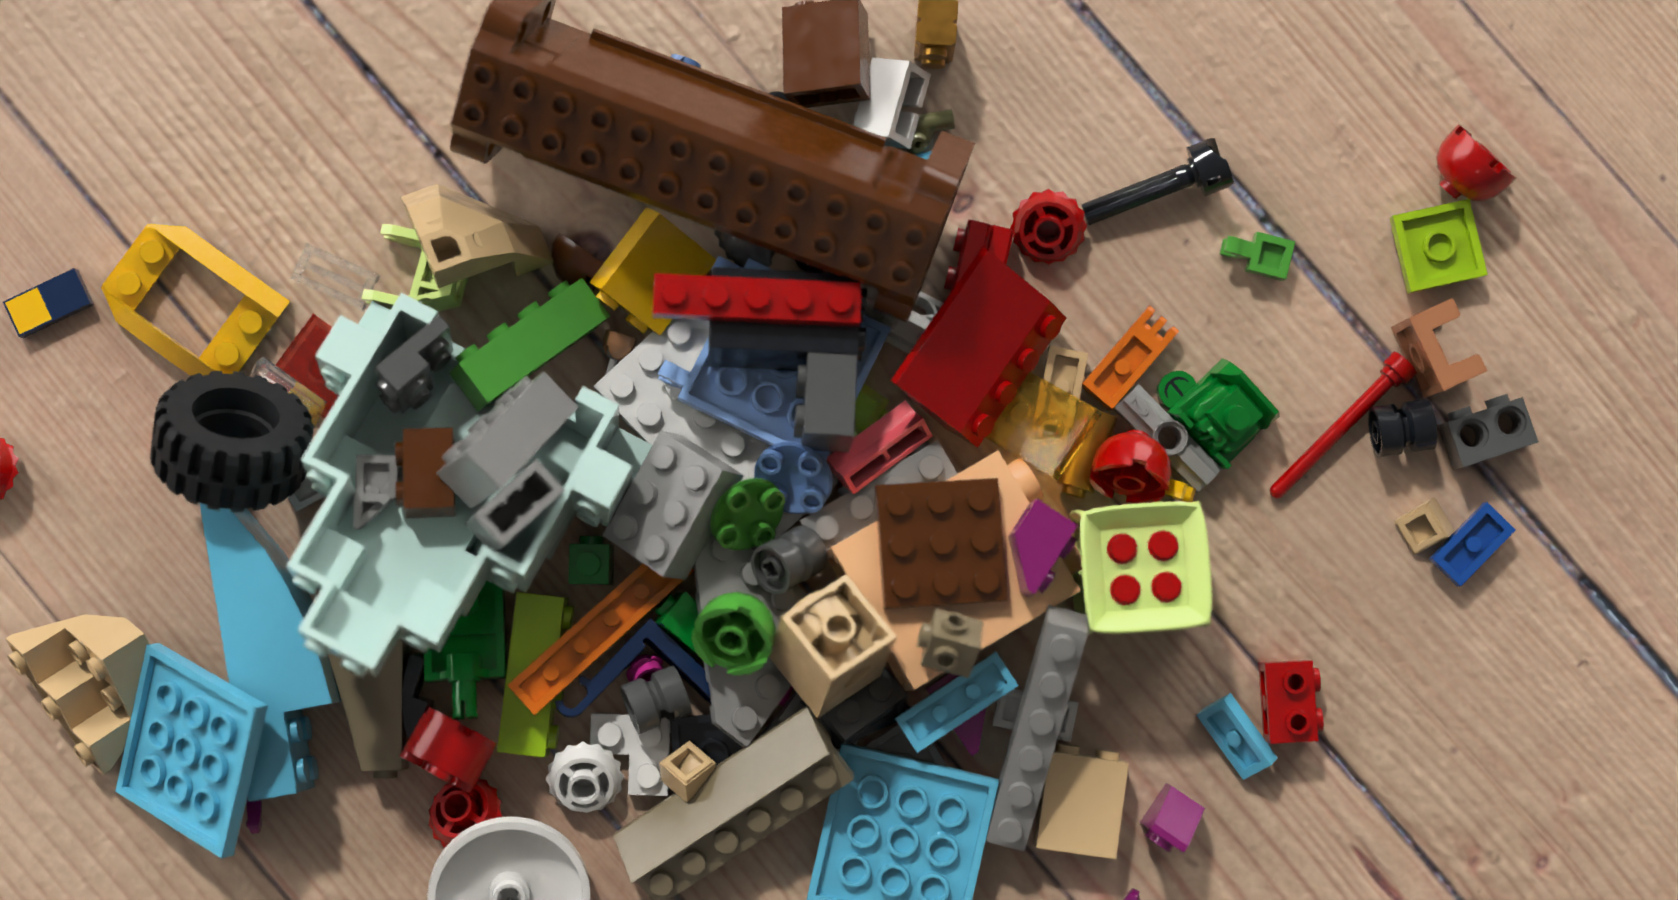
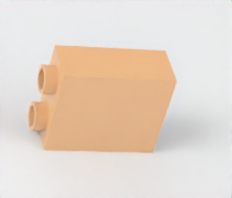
M996 451L946 480L998 478L1007 601L883 609L877 521L827 550V561L837 578L840 579L847 574L897 636L887 659V664L905 691L915 690L945 672L921 665L923 648L917 646L921 625L923 622L930 624L935 608L956 612L963 616L983 621L980 648L982 650L1046 612L1048 605L1056 606L1081 591L1072 576L1082 570L1081 554L1076 545H1074L1065 559L1058 557L1050 569L1056 574L1044 593L1037 591L1035 595L1030 597L1020 593L1008 536L1028 504L1036 498L1040 501L1044 498L1035 475L1021 458L1007 465L1000 452Z

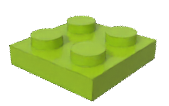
M1470 199L1397 214L1389 218L1407 294L1482 278L1488 275Z

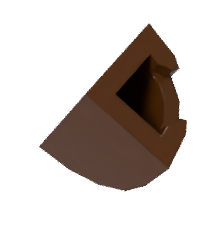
M558 233L553 241L551 252L552 266L556 277L561 282L566 280L570 286L583 278L593 291L595 287L589 282L603 263L578 244Z

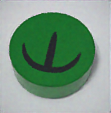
M1172 371L1166 374L1157 386L1158 400L1165 408L1170 409L1196 384L1195 379L1184 371Z

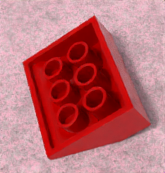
M982 247L890 381L942 427L978 448L984 438L993 430L994 424L1003 410L1013 401L1017 390L1025 378L1035 369L1039 358L1049 343L1059 334L1062 324L1067 318L1048 298L990 251Z

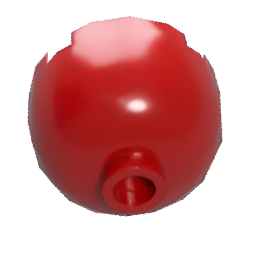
M1458 124L1442 142L1436 156L1437 168L1444 177L1439 184L1454 199H1457L1461 194L1472 201H1486L1495 198L1517 178L1482 143H1479L1477 140L1475 141L1471 137L1472 134Z
M1129 430L1108 437L1099 446L1092 461L1089 482L1096 491L1113 499L1115 492L1127 495V503L1143 504L1156 502L1163 499L1166 490L1168 491L1171 461L1164 446L1141 430Z

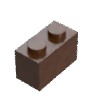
M453 427L403 429V442H395L396 466H403V481H396V506H404L406 518L456 517L455 492L436 474L446 464L442 456L455 444Z

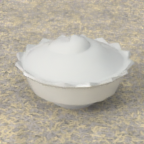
M581 742L577 746L567 745L563 752L555 753L554 761L548 765L549 774L546 777V781L550 786L549 793L556 798L558 804L566 806L571 811L589 813L595 810H602L607 804L614 802L616 795L622 790L621 782L624 775L620 771L621 762L614 759L612 751L603 750L599 744L588 745L585 742Z

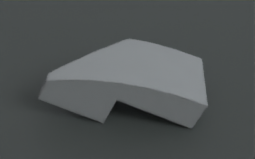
M356 455L353 505L354 530L362 529L396 499L398 466H396L395 455Z

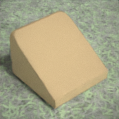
M1434 497L1394 521L1414 555L1448 538L1454 532L1453 526Z
M689 740L659 762L661 780L681 799L688 802L716 768V763Z

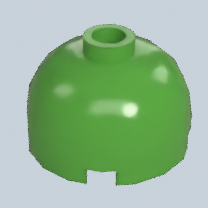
M729 592L717 596L706 604L695 621L692 642L696 653L707 665L714 668L715 664L723 668H728L726 674L746 675L761 669L767 662L774 648L776 626L770 610L761 600L751 594Z

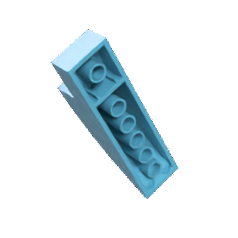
M200 503L229 683L268 705L247 795L248 802L295 794L314 788V780L318 779L319 770L316 757L314 755L310 756L308 740L312 739L311 722L308 716H303L302 709L341 702L329 656L327 655L326 658L304 647L303 645L306 640L298 632L301 623L313 605V600L309 592L292 583L294 576L290 574L286 567L290 560L248 509H244L243 512H231V509L220 508L217 511L208 509L207 505Z

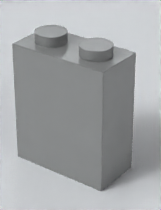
M536 459L471 517L465 525L486 547L497 551L564 492L565 489Z

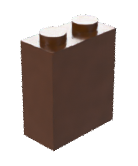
M860 0L800 1L794 6L782 7L783 94L787 100L805 108L870 100L868 13Z

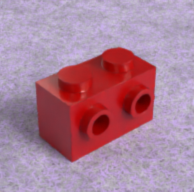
M1313 660L1258 662L1262 729L1265 741L1269 744L1319 741L1318 732H1322L1324 729V718L1322 709L1316 708L1315 692H1320L1321 677L1319 669L1313 668Z

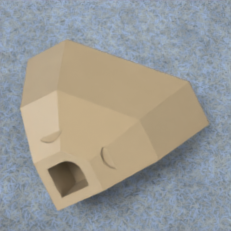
M440 184L401 196L411 226L416 231L438 288L510 262L516 276L553 263L541 229L536 224Z
M85 614L15 633L5 638L12 651L8 655L11 665L20 676L25 674L43 699L40 703L52 721L58 720L75 743L73 749L79 760L86 767L92 764L103 775L108 773L125 748L146 645L149 644L145 633L124 617Z

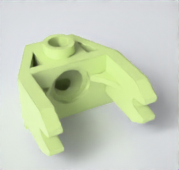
M382 224L380 234L384 235L385 239L422 250L409 297L438 312L460 307L468 278L438 288L415 229ZM364 289L361 299L365 300L367 304H371L374 301L391 310L399 296Z

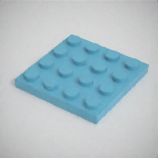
M160 643L147 644L115 792L219 858L234 856L268 705Z
M841 744L839 754L853 771L854 780L829 797L806 900H972L999 779L853 744Z

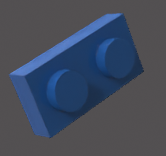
M1484 502L1437 549L1429 560L1457 587H1461L1516 529L1488 502Z

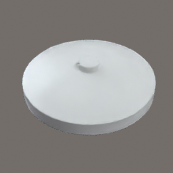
M499 817L467 828L444 848L430 876L427 900H590V883L581 855L575 846L559 831L533 819Z

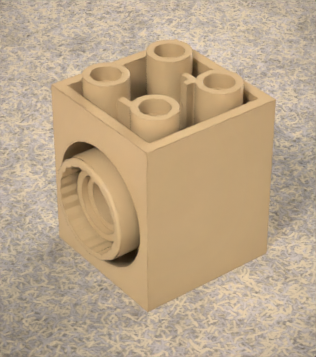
M846 574L823 590L806 596L781 616L775 634L774 648L769 658L818 719L881 676L897 636Z

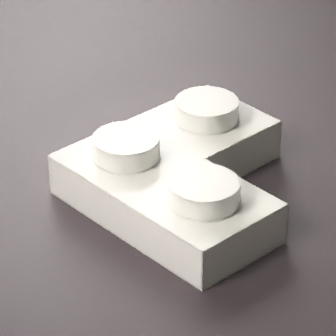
M591 713L590 745L599 744L603 750L612 751V754L629 755L628 795L668 796L669 787L661 780L659 762L670 755V721L662 718L659 727L638 734L628 714Z

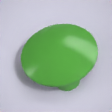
M751 478L734 484L721 495L713 508L710 527L715 540L723 548L731 550H746L755 546L759 547L770 540H774L776 536L775 529L783 515L786 500L784 494L776 485L766 479Z

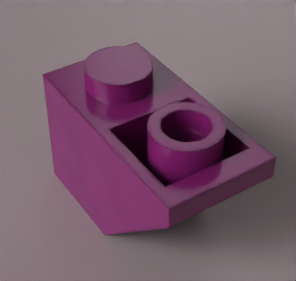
M1037 498L1028 504L1008 536L1020 593L1026 597L1035 595L1037 591L1044 593L1056 574L1050 569L1058 557L1062 559L1067 557L1077 541V538L1072 535L1078 525Z
M1166 783L1140 823L1148 828L1145 836L1169 853L1174 846L1184 853L1192 840L1205 808Z

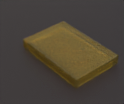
M1029 372L1017 389L1015 398L1010 404L1006 405L994 423L993 430L985 439L1058 481L1102 413L1097 408Z

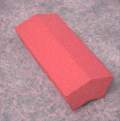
M905 400L855 436L849 452H833L827 457L826 461L832 473L841 484L852 494H855L933 437L924 418L917 414Z

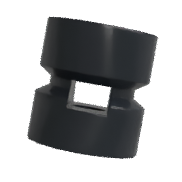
M1428 399L1404 402L1401 409H1397L1394 404L1375 406L1369 409L1368 427L1370 440L1375 455L1378 458L1402 454L1405 447L1411 453L1436 448L1438 437L1437 424L1432 405Z

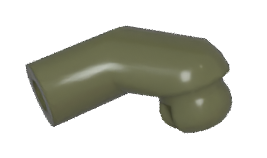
M952 109L920 114L912 145L908 150L914 154L923 153L935 132L955 129Z

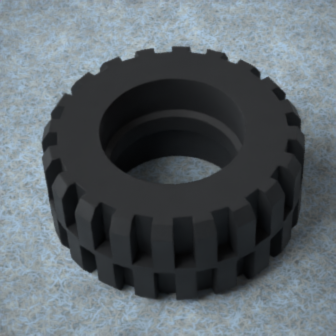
M211 371L209 375L202 376L201 373L191 375L186 381L180 380L171 386L158 400V405L155 409L150 450L151 465L154 467V472L163 484L166 483L171 492L177 496L180 494L184 495L186 501L192 504L202 503L207 505L208 509L217 511L220 508L231 509V512H243L244 509L252 508L253 511L262 510L270 503L275 506L287 499V496L290 497L305 480L306 470L301 459L312 442L314 426L311 421L312 417L299 397L294 393H287L286 387L277 382L274 384L267 382L265 377L255 375V377L245 376L244 372L233 371L232 374H223L222 371Z

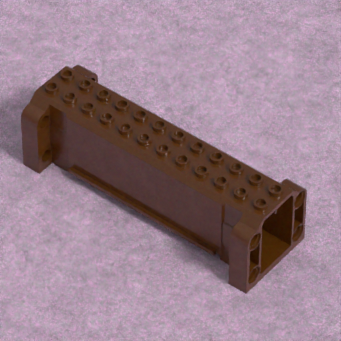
M556 0L491 1L483 16L478 34L471 46L451 122L452 138L450 150L452 152L486 164L503 147L515 151L524 158L837 276H846L876 287L879 291L872 310L907 323L940 241L975 146L974 142L941 131L926 160L892 146H885L887 138L595 28L590 34L553 20L551 17Z

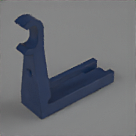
M650 618L591 680L584 676H579V685L586 689L587 696L575 708H567L563 701L555 700V707L562 716L567 718H575L581 715L633 660L644 651L646 647L644 643L653 649L669 666L673 665L679 675L711 705L709 682H706L705 670Z

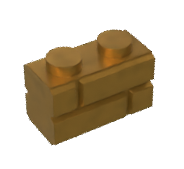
M918 0L914 59L917 62H922V67L941 69L945 67V64L953 61L959 1Z

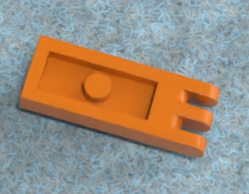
M1150 305L1082 383V387L1109 411L1117 405L1179 332L1176 327L1172 326L1162 337L1158 332L1168 321L1162 315L1152 326L1147 324L1146 321L1156 311Z

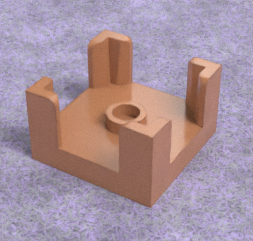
M1453 298L1391 327L1404 357L1417 371L1414 378L1424 398L1445 391L1488 371L1479 354L1449 365L1433 329L1460 316L1459 309Z

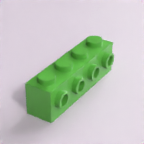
M583 278L571 286L565 280L547 294L550 298L548 302L542 306H539L536 301L517 314L520 319L519 322L510 328L506 322L501 324L486 336L490 342L480 349L473 344L455 357L458 364L449 374L477 412L498 399L510 387L513 388L525 376L529 377L580 341L610 317Z

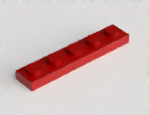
M654 273L653 318L859 327L861 283Z

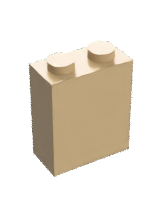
M1056 744V751L1053 752L1038 804L1033 845L1039 849L1116 860L1129 763L1119 760V752L1096 749L1095 756L1079 754L1080 747Z

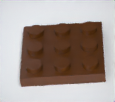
M998 478L875 486L883 609L1007 601Z

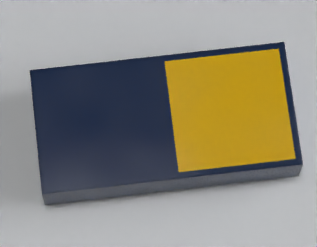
M73 268L3 301V304L18 336L24 339L93 306L94 302L79 270Z

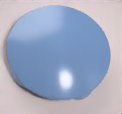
M786 441L771 445L759 456L754 469V478L766 479L772 482L784 494L786 500L783 511L787 513L804 514L821 510L832 491L833 477L827 461L810 446H802V443Z

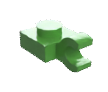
M1258 231L1254 233L1252 242L1227 236V239L1222 241L1219 254L1230 258L1247 260L1245 272L1284 281L1287 278L1295 241Z

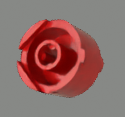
M427 707L404 746L400 757L471 794L493 755L497 743L447 715Z

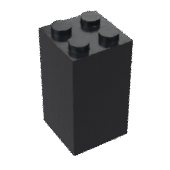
M713 267L712 276L860 283V281L852 278L837 276L832 273ZM861 288L860 323L863 321V312H866L867 288ZM709 320L707 367L798 371V365H806L808 352L857 355V361H861L862 352H865L866 327Z

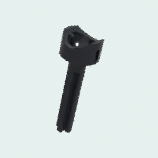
M1210 138L1187 147L1188 164L1180 165L1081 204L1083 211H1085L1084 214L1088 225L1183 190L1194 183L1197 188H1201L1204 196L1233 185L1234 181L1228 162L1220 156L1215 138Z

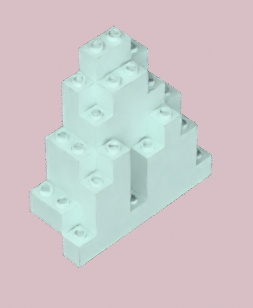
M403 293L400 294L391 310L372 301L359 324L340 315L315 356L321 371L320 373L324 381H326L325 386L339 395L301 461L307 473L306 477L313 482L311 487L327 498L286 566L290 574L294 576L293 584L311 594H315L317 589L321 590L298 629L302 638L306 640L303 646L325 658L329 652L342 658L341 666L361 677H364L366 672L376 677L378 676L399 638L423 652H426L429 647L439 652L460 614L465 617L467 616L486 580L491 583L493 581L496 585L509 592L514 593L517 588L526 593L545 558L551 559L575 514L580 520L591 526L597 527L599 523L606 527L608 526L652 447V444L618 427L619 404L583 386L575 399V404L579 408L501 489L503 490L537 459L565 491L499 550L494 551L486 547L465 523L500 491L473 508H470L455 493L456 517L406 518L404 506H396L395 499L362 529L354 530L353 505L356 455H395V442H403V429L453 427L455 443L459 440L462 441L470 433L468 429L485 413L488 414L496 407L494 405L495 401L477 412L449 373L458 364L455 357L465 350V348L452 342L453 352L450 354L452 356L450 361L437 372L430 370L433 389L430 391L432 394L421 407L415 410L410 407L403 414L400 410L394 414L386 407L379 397L381 392L376 386L379 380L375 367L438 316V311ZM398 466V481H403V466Z

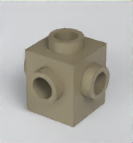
M935 608L930 624L922 623L917 639V646L923 648L921 665L969 678L981 648L983 621L966 617L956 612Z

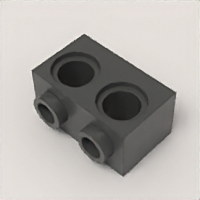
M1508 394L1484 401L1487 409L1472 413L1469 406L1447 414L1449 421L1439 424L1438 428L1453 470L1539 442L1523 397L1510 401ZM1501 413L1508 415L1512 420L1513 426L1509 434L1503 433L1498 427V418ZM1464 425L1470 427L1475 433V442L1471 447L1465 445L1460 438V431Z

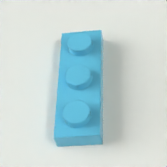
M995 651L973 666L969 678L957 676L897 716L895 720L918 753L1019 685Z

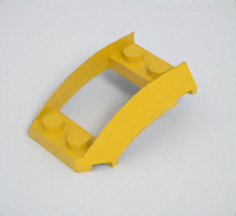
M147 224L101 286L116 322L190 376L199 373L205 376L209 375L211 371H222L223 374H232L233 371L239 372L290 302V300L266 285L188 227ZM180 249L245 294L200 357L135 311Z

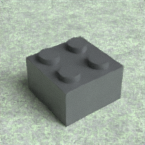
M808 352L806 365H798L796 398L803 399V405H796L794 438H801L802 446H810L816 451H850L854 437L857 355Z

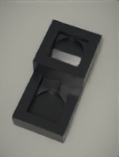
M418 653L410 654L403 682L402 712L407 738L411 736L427 707L432 708L435 701L420 696L424 684V655Z

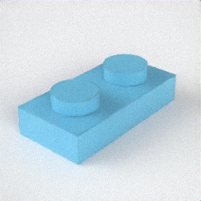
M1231 693L1204 707L1196 715L1243 780L1271 766L1278 759Z

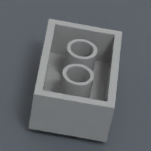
M545 372L532 381L525 376L513 388L510 387L494 402L496 407L488 414L485 413L468 429L470 433L462 441H457L442 456L446 464L436 474L470 508L500 491L579 408Z
M661 430L602 536L661 576L686 580L712 533L710 519L716 502L727 489L740 482L744 475L686 437Z

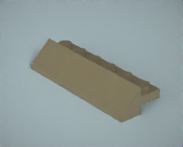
M806 706L751 742L748 747L740 749L716 765V768L688 802H685L674 793L616 831L613 838L631 883L637 880L651 900H670L854 780V773L832 745L831 735L809 707Z

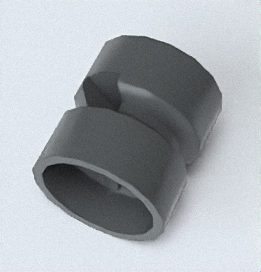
M796 526L780 535L776 540H770L754 550L751 557V567L758 583L767 592L774 595L783 594L802 581L815 576L824 570L827 564V551L824 542L813 529L806 526Z
M673 665L652 673L651 680L648 682L639 678L620 686L625 707L638 734L659 727L662 718L674 721L692 713L686 689L678 671Z

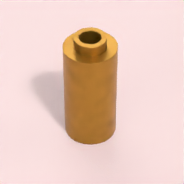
M1079 407L1074 429L1072 430L1056 483L1063 485L1062 493L1084 499L1086 493L1094 494L1095 489L1089 482L1092 461L1099 446L1108 437L1113 435L1117 417L1092 408Z

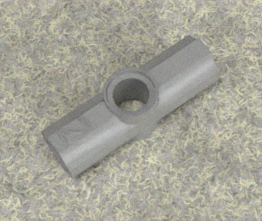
M1139 384L1134 386L1113 408L1134 430H1141L1158 442V435L1162 428L1166 427L1173 430L1176 435V443L1173 448L1165 449L1171 461V468L1190 487L1195 488L1196 493L1208 485L1222 469L1188 435L1184 425L1175 421Z

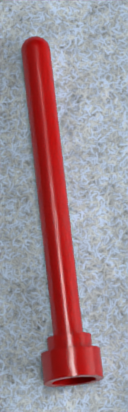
M1394 351L1382 363L1384 367L1380 370L1381 376L1274 482L1269 490L1270 495L1276 499L1282 498L1393 386L1398 387L1401 383L1406 385L1417 374L1413 365L1401 354Z

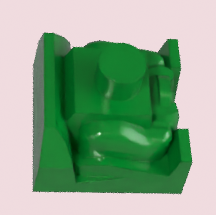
M1224 358L1211 368L1167 411L1175 421L1184 425L1188 435L1222 469H1229L1232 466L1230 462L1255 438L1258 432L1262 429H1267L1280 417L1277 408L1241 369Z

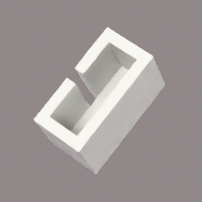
M872 57L869 67L870 100L859 102L853 126L887 138L885 146L910 149L920 115L902 112L901 108L902 106L922 108L931 74L910 61Z

